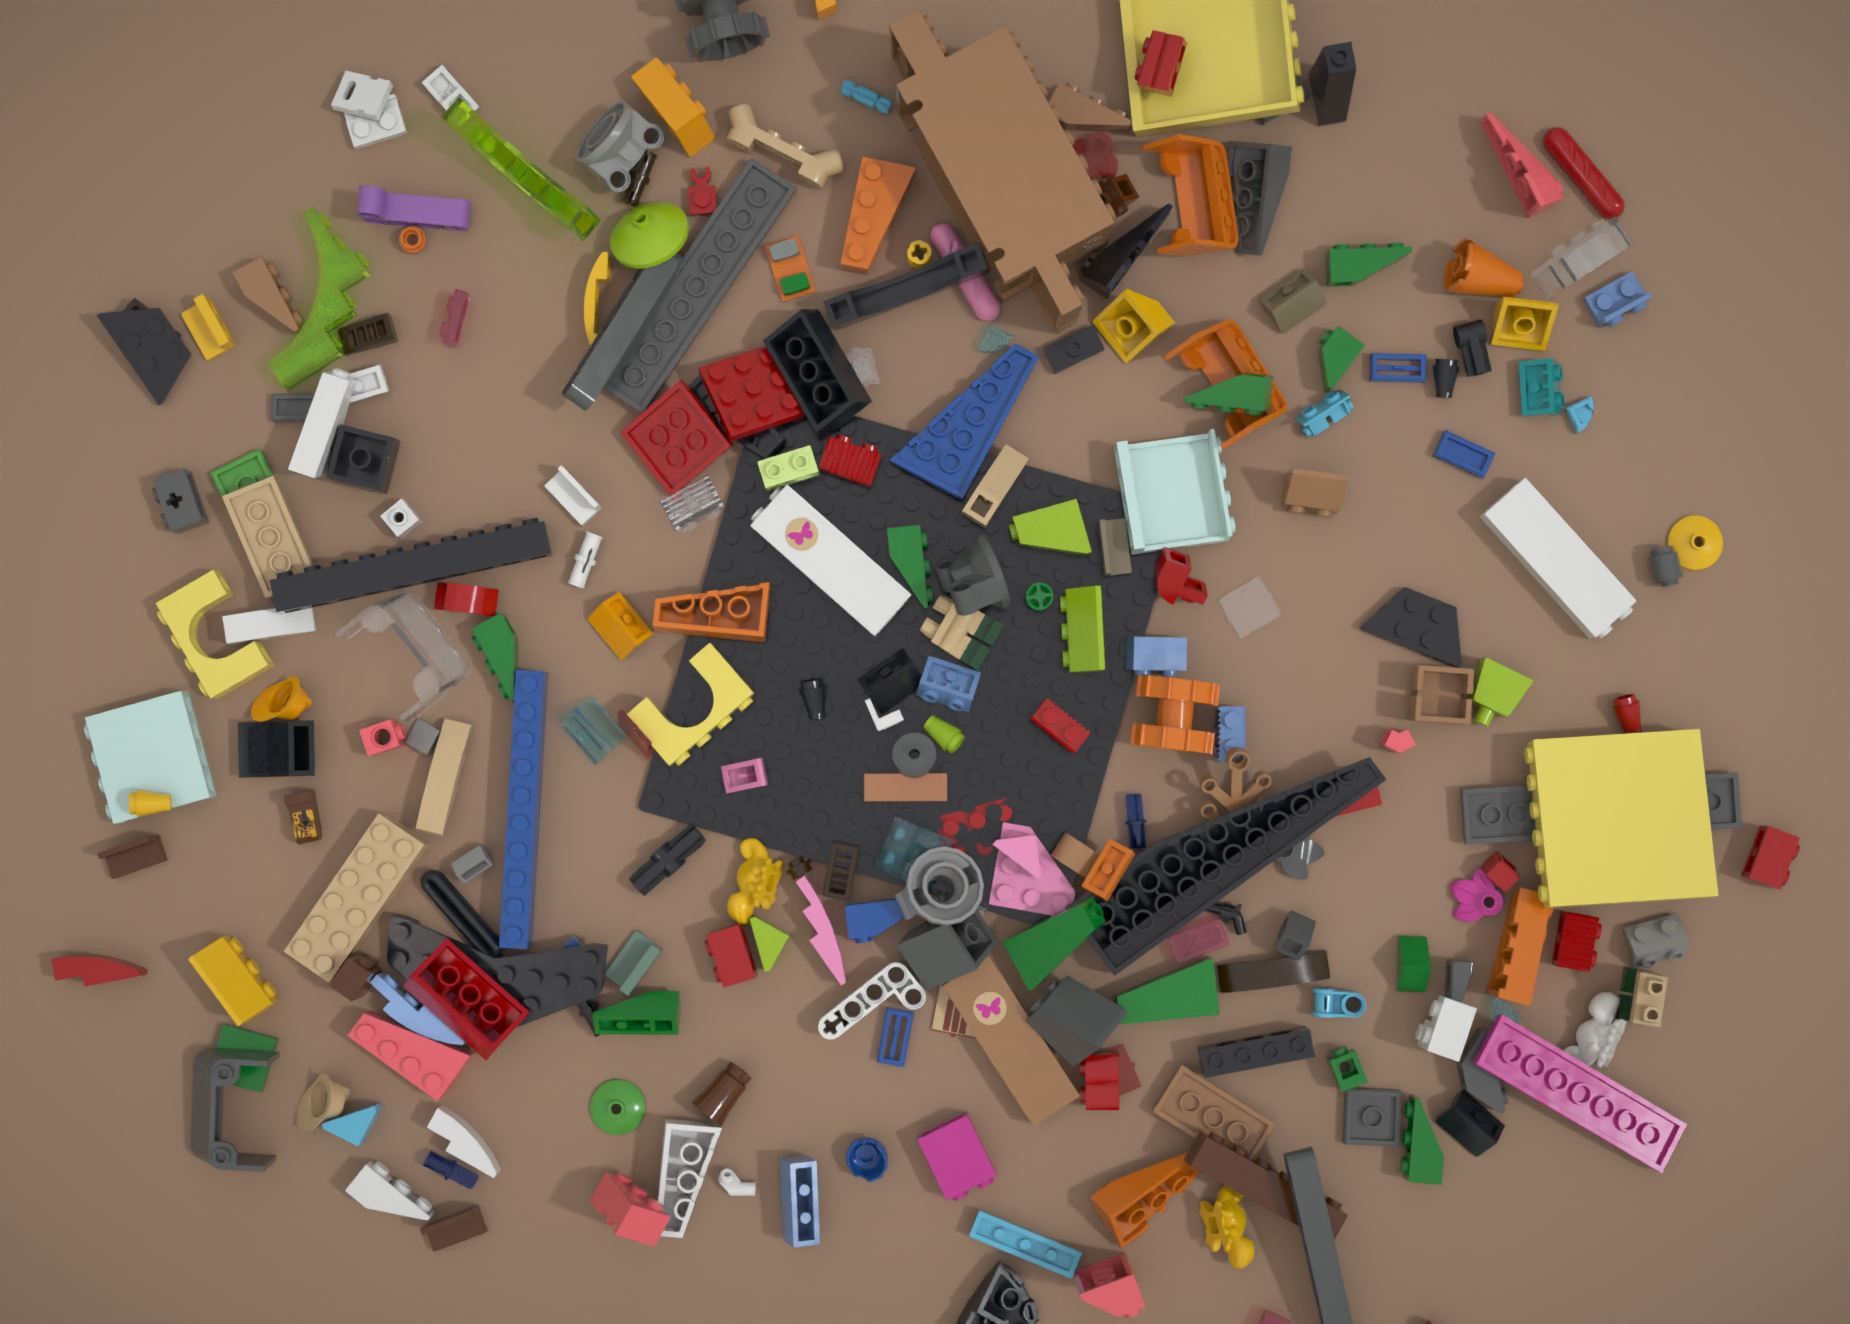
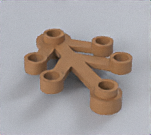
M1241 747L1231 748L1226 755V762L1231 768L1230 795L1218 786L1216 779L1212 775H1204L1199 781L1203 792L1211 794L1229 810V813L1245 807L1251 801L1253 804L1267 798L1263 795H1257L1263 789L1269 788L1272 783L1268 772L1260 770L1254 774V782L1242 793L1243 771L1250 765V756ZM1241 754L1237 760H1233L1234 756ZM1267 777L1263 783H1259L1260 778ZM1208 781L1213 782L1211 786L1204 787ZM1203 800L1199 804V812L1204 818L1213 820L1222 816L1217 812L1213 801ZM1206 807H1212L1210 811L1204 812Z

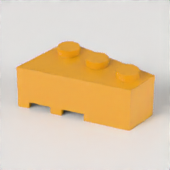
M656 57L633 74L631 78L640 93L669 127L672 135L677 137L685 152L691 158L714 141L716 137L704 118L707 112L698 100L693 102L690 99L692 93L682 81L678 84L675 80L677 74L668 63L663 65Z

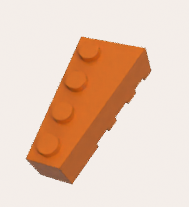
M862 157L840 263L841 270L869 275L883 246V242L894 223V219L916 177V167Z
M770 583L655 599L653 629L659 633L765 643L771 590Z
M1514 886L1486 993L1498 998L1531 1006L1542 947L1547 935V922L1554 909L1544 908L1543 902L1539 901L1538 892Z

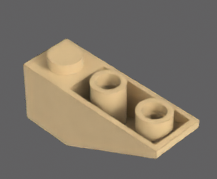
M1006 444L962 510V514L983 528H986L1029 458Z

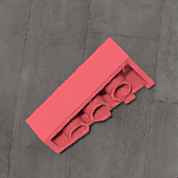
M372 1010L365 1012L348 1034V1037L436 1101L445 1096L476 1053L455 1044L433 1040L420 1035L396 1020Z

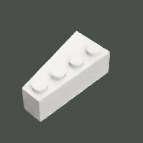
M665 1119L657 1201L664 1205L662 1210L671 1218L661 1234L663 1237L683 1238L695 1205V1200L703 1183L704 1175L722 1130V1126L718 1123Z

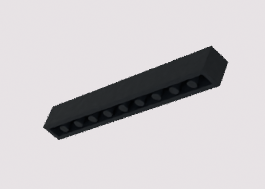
M532 518L522 521L523 525L512 528L511 524L496 526L495 531L485 533L484 530L469 532L468 537L457 539V536L444 537L440 539L441 543L430 545L429 541L420 542L413 545L414 549L403 551L402 547L386 550L387 555L376 557L375 553L359 556V561L348 563V559L331 562L332 567L322 569L320 565L304 568V573L295 575L293 571L281 572L276 574V579L269 580L276 613L282 615L550 557L553 554L547 527L544 521L539 522L538 518Z

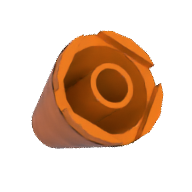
M1464 238L1453 249L1452 252L1457 254L1454 261L1448 260L1444 273L1443 284L1444 287L1448 288L1447 291L1460 294L1511 298L1522 291L1525 283L1524 278H1522V272L1474 241Z

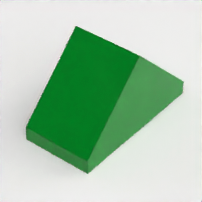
M1398 936L1397 991L1425 992L1431 970L1427 937Z

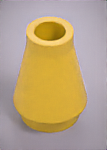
M139 789L136 792L129 793L130 814H137V817L162 811H171V794Z

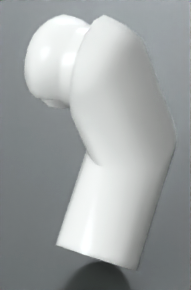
M725 1168L721 1170L718 1177L719 1183L729 1195H756V1182H741L732 1169Z

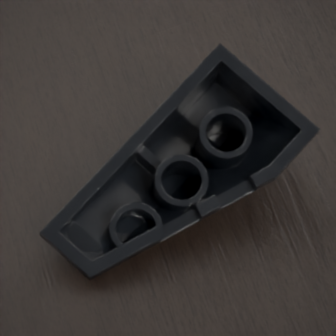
M1168 203L1098 253L1094 260L1089 257L1080 270L1084 273L1081 282L1107 300L1170 214L1173 206Z

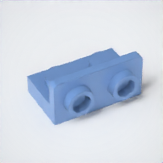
M1631 271L1582 300L1598 328L1606 323L1610 328L1624 320L1622 314L1631 310L1632 314H1635L1647 307L1648 305L1645 301L1653 296L1650 292L1645 294L1635 274Z
M928 656L916 695L922 697L927 702H937L946 705L954 711L969 712L981 672Z

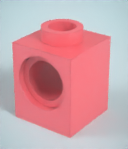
M394 719L359 730L368 756H376L405 746L403 741L406 738L404 728L401 723L397 724V721ZM384 729L388 730L391 736L390 741L385 745L379 741V734Z

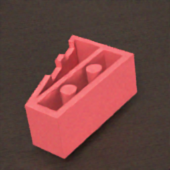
M605 1172L590 1199L591 1204L600 1215H607L605 1220L607 1225L611 1226L612 1223L615 1225L613 1230L615 1235L655 1247L671 1218L662 1210L664 1205L655 1199L648 1198V1192L637 1185H633V1179L621 1172H618L617 1175Z

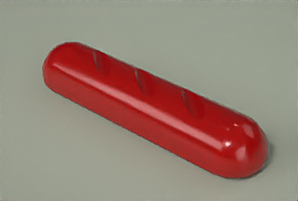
M1561 127L1549 129L1543 138L1546 150L1602 217L1609 220L1618 218L1625 208L1624 200L1568 131Z

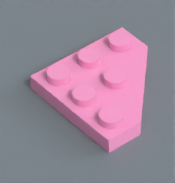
M1003 822L1000 839L1035 833L1029 826ZM1036 836L1041 875L1037 879L998 849L988 904L1054 915L1065 910V907L1074 902L1075 890Z

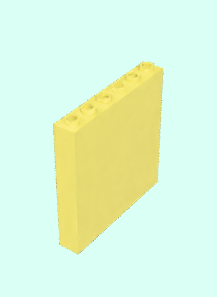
M1120 0L1132 127L1137 137L1301 112L1300 103L1304 102L1303 86H1298L1297 76L1301 75L1302 72L1300 59H1295L1294 48H1299L1297 31H1292L1291 21L1296 20L1294 3L1289 4V0ZM1152 30L1181 36L1187 42L1172 97L1143 91L1138 87V81L1135 80L1136 68L1138 64H1143L1145 54L1142 53L1145 38H1150Z
M1700 729L1534 739L1527 743V747L1524 748L1525 763L1529 764L1530 775H1527V788L1529 791H1532L1533 802H1530V816L1532 819H1535L1536 830L1532 832L1534 846L1538 847L1539 857L1535 859L1536 873L1541 876V886H1538V898L1540 902H1543L1544 908L1699 899L1719 896Z

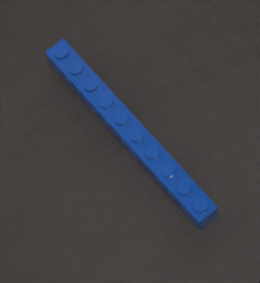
M516 670L499 948L528 949L532 947L548 672Z

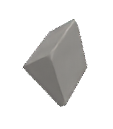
M418 718L405 743L426 755H431L438 742L441 729Z

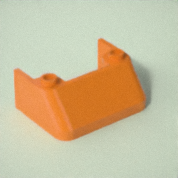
M1177 134L1143 145V151L1159 153V166L1161 170L1168 176L1175 177L1182 226L1181 229H1177L1172 233L1170 245L1157 248L1158 254L1183 257L1236 248L1239 240L1227 154L1222 143L1217 140Z
M1231 319L1224 320L1194 334L1164 356L1166 361L1180 355L1181 362L1186 368L1193 371L1202 369L1212 386L1244 373L1270 375L1239 325ZM1274 380L1270 409L1261 411V415L1245 414V409L1235 408L1234 412H1229L1230 415L1225 418L1224 428L1231 438L1220 445L1223 450L1249 436L1288 410L1287 401Z

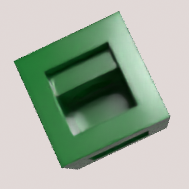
M1342 1046L1331 1051L1332 1056L1327 1058L1337 1088L1341 1092L1368 1082L1358 1055L1353 1048L1348 1050L1347 1046ZM1347 1061L1349 1068L1346 1071H1341L1340 1064Z

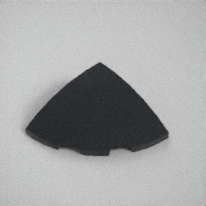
M998 1261L980 1283L956 1324H1036L1039 1321V1315L1035 1301L1029 1297L1023 1286L1025 1282L1012 1268L1002 1261Z

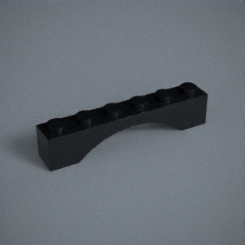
M976 243L952 252L935 262L875 285L849 291L823 302L832 327L840 330L991 273L982 246Z

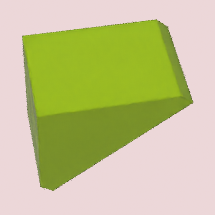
M756 915L750 918L764 972L772 969L791 934Z

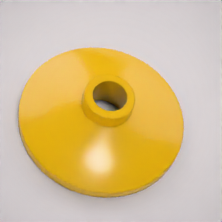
M1693 515L1682 518L1673 525L1668 535L1667 545H1673L1674 552L1678 553L1681 567L1689 570H1701L1717 561L1722 552L1723 538L1721 531L1713 521L1703 516ZM1696 537L1702 539V545L1700 547H1697L1694 544V539Z

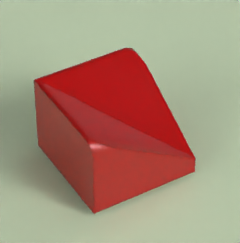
M1499 852L1491 855L1482 865L1485 875L1503 891H1508L1520 879L1516 867Z

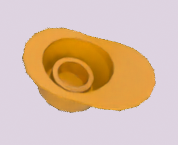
M291 676L284 681L271 685L258 695L251 708V717L257 722L267 721L275 717L292 721L301 712L311 707L312 700L300 686L299 678Z

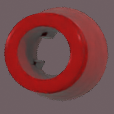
M1625 694L1614 698L1612 708L1625 734L1642 733L1640 700L1636 699L1635 694Z

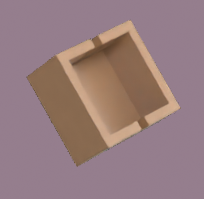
M1426 665L1412 666L1411 691H1416V696H1410L1409 721L1458 725L1471 724L1472 699L1461 700V694H1473L1474 669Z

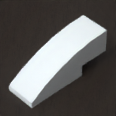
M276 608L222 616L226 643L232 645L316 631L313 608L282 615L276 613Z
M443 1104L438 1107L427 1128L451 1141L446 1152L495 1178L499 1174L501 1167L484 1139L457 1113Z

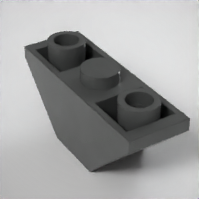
M1484 1027L1477 1028L1463 1049L1460 1061H1456L1461 1087L1497 1112L1505 1113L1504 1105L1508 1104V1098L1505 1089L1500 1087L1499 1079L1473 1064L1489 1033V1030Z

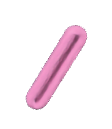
M941 222L932 227L930 240L940 258L965 248L955 229L950 224ZM983 276L958 285L979 319L992 321L999 316L1001 311L1000 302Z

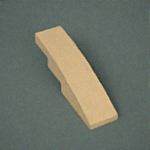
M444 719L415 828L417 831L443 836L458 790V779L465 760L464 753L472 731L471 724Z

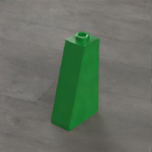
M1092 896L1013 934L1003 941V944L1028 991L1045 981L1106 920L1103 917L1102 908L1095 902Z
M1205 957L1115 994V1001L1113 1002L1128 1012L1119 1024L1219 1015L1214 959Z

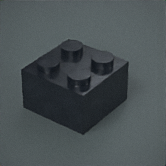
M340 424L326 478L334 482L387 494L400 441L393 437Z

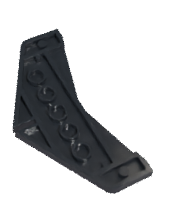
M393 914L390 916L387 962L391 968L408 980L410 975L448 938L530 1012L517 1027L593 999L604 988L607 944L589 943L578 947L504 957L491 956L420 924V921L407 915Z

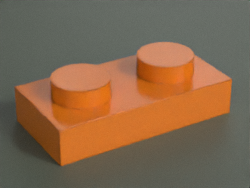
M1109 838L1084 880L1082 888L1107 902L1135 853Z

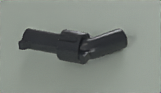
M1225 902L1223 905L1215 903L1205 910L1220 915L1219 918L1223 919L1225 924H1230L1233 920L1236 935H1242L1247 932L1243 916L1240 912L1242 904L1235 906Z

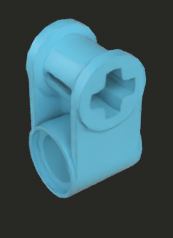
M1312 988V992L1315 993V1010L1312 1011V1016L1355 1018L1361 1016L1366 1010V1000L1356 991ZM1350 997H1357L1359 999V1007L1354 1011H1348L1345 1006L1347 999Z

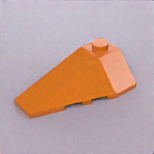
M1188 1152L1113 1180L1105 1187L1098 1189L1091 1196L1096 1213L1121 1249L1144 1233L1150 1226L1147 1221L1157 1211L1162 1213L1167 1208L1166 1202L1173 1193H1181L1200 1173V1171L1189 1166L1184 1160Z

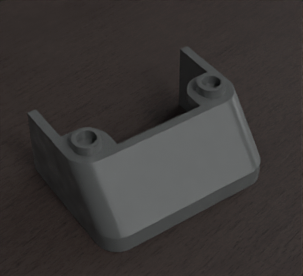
M207 1048L196 1055L193 1062L191 1150L197 1158L220 1170L264 1172L276 1161V1155L238 1153L236 1147L231 1142L222 1141L223 1087L231 1086L238 1081L241 1074V1065L267 1067L279 1058L280 1052Z

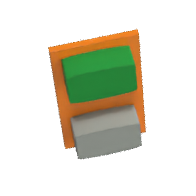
M798 235L764 245L782 302L816 292Z

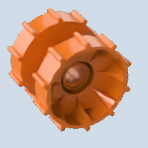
M1138 675L1135 696L1159 700L1156 726L1132 723L1130 744L1213 754L1215 733L1191 729L1194 704L1218 706L1221 685L1172 677Z

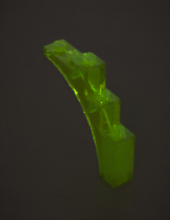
M458 97L442 115L441 119L480 158L501 173L520 192L533 200L552 219L584 241L601 222V219L589 207L526 158L464 100Z
M313 207L303 213L313 231L318 250L319 281L317 295L311 313L300 333L283 352L268 363L282 387L287 390L294 388L344 356L340 349L343 347L341 340L335 332L332 334L330 332L357 316L354 310L357 304L348 291L346 293L343 292L371 275L366 268L370 266V263L362 251L357 253L351 247L346 249L338 234L333 236L328 228L332 226V223L323 211L319 213Z

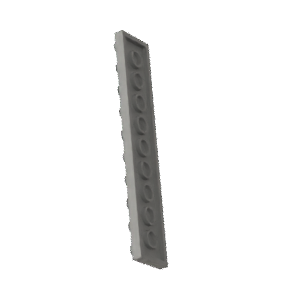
M751 158L683 256L676 271L605 383L604 389L641 414L650 406L797 191L796 187Z
M1738 772L1705 774L1711 829L1742 828ZM1527 785L1460 789L1464 844L1533 840L1532 832L1536 830L1535 819H1532L1530 816V802H1533L1532 791L1528 790Z

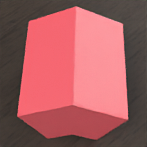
M1408 729L1398 732L1386 730L1379 746L1393 753H1401L1416 745Z

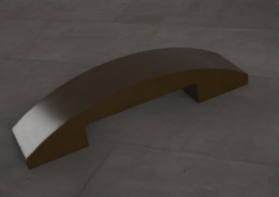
M1326 950L1304 953L1300 961L1288 956L1217 965L1221 993L1274 988L1330 978Z

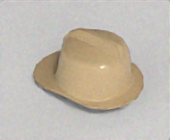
M326 1073L320 1074L303 1094L298 1104L296 1116L299 1128L304 1132H310L324 1119L339 1116L342 1113L346 1099L350 1095V1089L343 1087L337 1081L330 1080Z

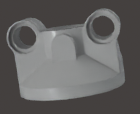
M625 100L618 101L602 114L590 128L580 143L575 158L587 170L598 176L605 188L615 192H622L630 185L631 178L628 171L640 160L646 148L655 149L663 143L664 133L660 126L649 123ZM651 128L653 130V138L650 142L646 143L644 133L647 129ZM618 171L620 180L616 185H612L610 177L614 172Z
M945 846L929 849L915 859L908 870L905 888L895 894L905 920L921 916L930 923L943 926L962 922L976 911L982 901L984 883L981 870L970 856L959 849ZM930 881H940L947 887L948 896L945 902H937L931 898L928 892V883Z

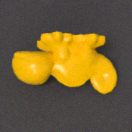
M747 838L740 844V852L747 861L742 863L737 871V883L740 892L731 894L727 902L729 916L740 924L749 923L754 908H759L760 904L763 909H770L776 900V886L784 873V862L776 861L772 865V858H769L765 846L756 838Z
M1223 1185L1218 1192L1214 1206L1208 1201L1200 1202L1201 1209L1199 1214L1206 1226L1205 1242L1210 1246L1212 1252H1217L1222 1242L1230 1265L1234 1269H1242L1252 1262L1255 1255L1253 1241L1243 1236L1247 1217L1245 1210L1238 1202L1244 1196Z

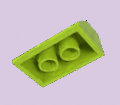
M1101 586L1065 589V596H1060V612H1065L1066 623H1061L1062 640H1067V651H1062L1063 667H1068V673L1102 672L1105 670Z

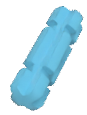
M848 79L843 82L840 89L842 95L848 98L852 96L855 101L873 109L876 107L877 111L888 114L892 107V100L890 98L880 97L879 93L861 85L857 87L856 83Z

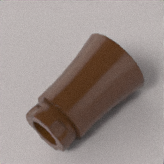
M731 1061L726 1069H722L714 1081L692 1103L713 1121L723 1126L729 1112L745 1091V1086L752 1077Z

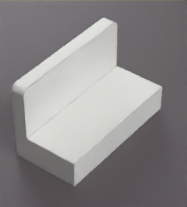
M560 465L557 468L559 472L544 486L581 526H584L603 507L565 467Z
M871 699L865 700L879 732L904 721L900 710L879 718Z

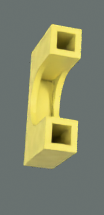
M216 570L208 572L156 603L159 611H157L159 619L165 626L168 625L173 633L171 639L178 649L182 648L187 657L184 659L186 666L192 673L195 672L200 680L198 686L201 692L206 697L209 696L210 699L223 697L275 666L261 642L254 641L221 659L210 657L200 647L197 639V627L200 619L208 610L234 596L222 573Z
M712 643L707 644L689 660L708 682L713 692L714 702L711 713L702 723L688 728L679 727L673 724L649 697H646L626 714L628 719L669 766H672L674 763L680 766L691 756L688 753L689 750L695 745L699 748L712 738L709 735L711 731L716 727L721 730L733 720L730 716L737 709L742 712L753 703L751 698L755 694Z

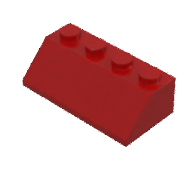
M448 938L410 975L403 986L486 1061L530 1013Z

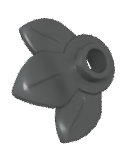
M1310 835L1276 859V861L1281 862L1284 872L1293 878L1307 879L1308 870L1306 864L1312 863L1324 855L1323 849L1316 842L1309 839Z

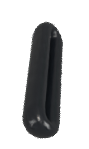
M428 870L423 873L420 881L423 891L470 945L491 956H501L503 948H499L500 938L449 879L438 870Z

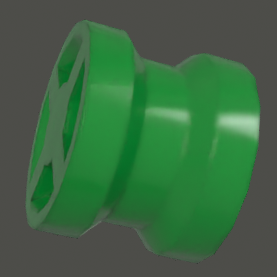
M1035 583L1028 588L1025 594V601L1030 609L1043 611L1051 605L1053 592L1047 584Z

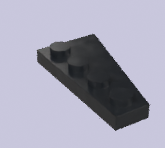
M699 375L688 387L727 435ZM772 427L735 441L767 459L787 440Z

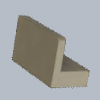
M1304 268L1258 299L1261 306L1273 317L1281 333L1286 332L1326 304L1317 280Z
M1099 519L1097 524L1104 577L1131 574L1126 519Z

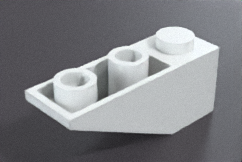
M371 1160L345 1190L367 1209L427 1221L436 1213L431 1209L433 1206L427 1199L421 1196L419 1198L410 1192L411 1187L401 1179H394L388 1174L390 1170L378 1161L375 1163Z

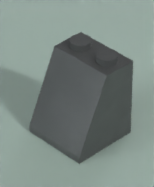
M976 909L972 915L957 924L943 926L926 921L908 931L897 944V947L914 971L917 979L927 991L975 971L998 941Z
M1067 975L1059 982L1054 979L1046 987L1044 992L1047 995L1044 999L1039 997L1030 1006L1029 1010L1032 1013L1025 1021L1074 1067L1101 1047L1128 1012Z

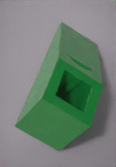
M1374 243L1362 244L1360 248H1349L1347 244L1334 245L1333 249H1329L1325 254L1327 287L1355 286L1408 256L1412 251V247H1404V243L1387 244V247L1379 248Z
M1244 373L1183 397V402H1190L1193 408L1207 409L1208 405H1216L1219 411L1234 412L1235 408L1245 409V414L1261 415V411L1270 409L1274 376Z
M920 525L887 528L890 559L923 609H928V603L933 602L932 586H926L925 575H930L929 558L923 559L922 548H928L926 531H921Z
M499 613L472 628L475 635L471 638L479 651L483 650L488 659L485 660V664L492 675L496 674L501 684L498 685V688L504 699L509 698L510 701L514 702L516 670H519L518 637L506 615Z
M1410 1095V1101H1406L1404 1116L1408 1118L1407 1129L1403 1130L1402 1145L1406 1146L1405 1157H1401L1400 1173L1404 1174L1403 1178L1408 1182L1442 1185L1443 1153L1420 1099L1415 1095Z

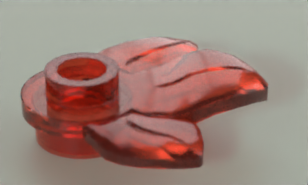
M1095 132L1088 139H1078L1075 141L1073 148L1077 155L1082 154L1089 167L1086 172L1091 180L1098 174L1103 179L1109 176L1111 178L1116 176L1118 160L1112 153L1113 141L1107 133ZM1098 140L1103 141L1105 144V148L1102 151H1097L1094 147L1095 142Z

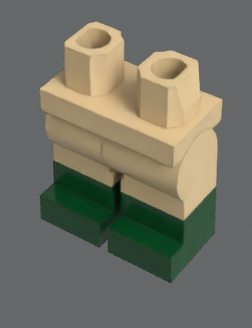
M940 595L933 609L945 615L941 624H938L926 618L920 631L932 639L930 643L978 671L990 648L978 643L967 635L970 634L992 647L1005 624L980 611L966 616L958 615L953 600Z
M1624 966L1620 991L1634 995L1619 994L1620 1003L1617 1008L1616 1019L1661 1027L1668 977L1650 970Z

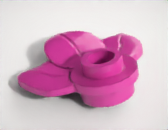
M1476 869L1472 880H1458L1450 885L1453 895L1461 903L1453 915L1461 921L1476 922L1484 915H1497L1504 906V899L1501 893L1495 890V883L1485 875L1484 870ZM1487 897H1492L1495 901L1494 906L1491 908L1486 907L1484 904V900Z

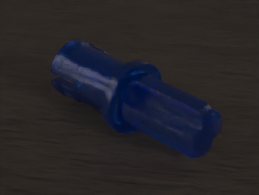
M1139 793L1128 794L1125 797L1127 821H1125V824H1128L1129 849H1135L1136 847L1137 849L1146 848L1144 823L1147 822V819H1144L1142 795Z
M432 1150L423 1164L424 1167L444 1176V1180L450 1179L468 1189H473L479 1178V1175L457 1164V1160L451 1161L434 1153Z

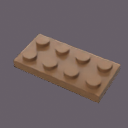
M1180 1064L1152 1109V1112L1195 1139L1200 1131L1208 1135L1211 1131L1226 1139L1224 1144L1233 1148L1234 1144L1249 1152L1247 1157L1252 1160L1256 1158L1276 1125L1272 1120L1183 1064Z

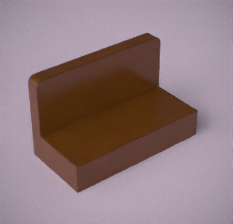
M159 835L146 836L97 854L99 859H106L112 879L168 861Z
M479 1205L427 1223L420 1229L422 1235L427 1233L433 1252L488 1231Z

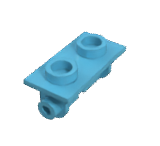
M1340 389L1338 391L1334 390L1323 397L1324 400L1318 404L1304 408L1300 412L1301 415L1294 420L1304 426L1302 431L1307 438L1311 435L1315 437L1330 427L1325 419L1329 416L1331 421L1336 423L1351 413L1350 410L1354 406L1349 400V394Z

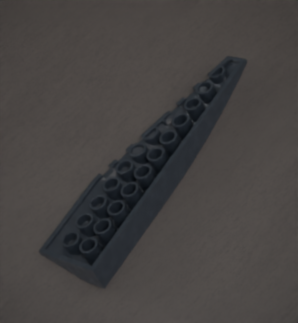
M1368 757L1155 842L1131 860L1107 902L1087 891L1065 908L1067 909L1092 896L1095 902L1100 905L1106 921L1088 940L1115 976L1387 779L1372 759Z

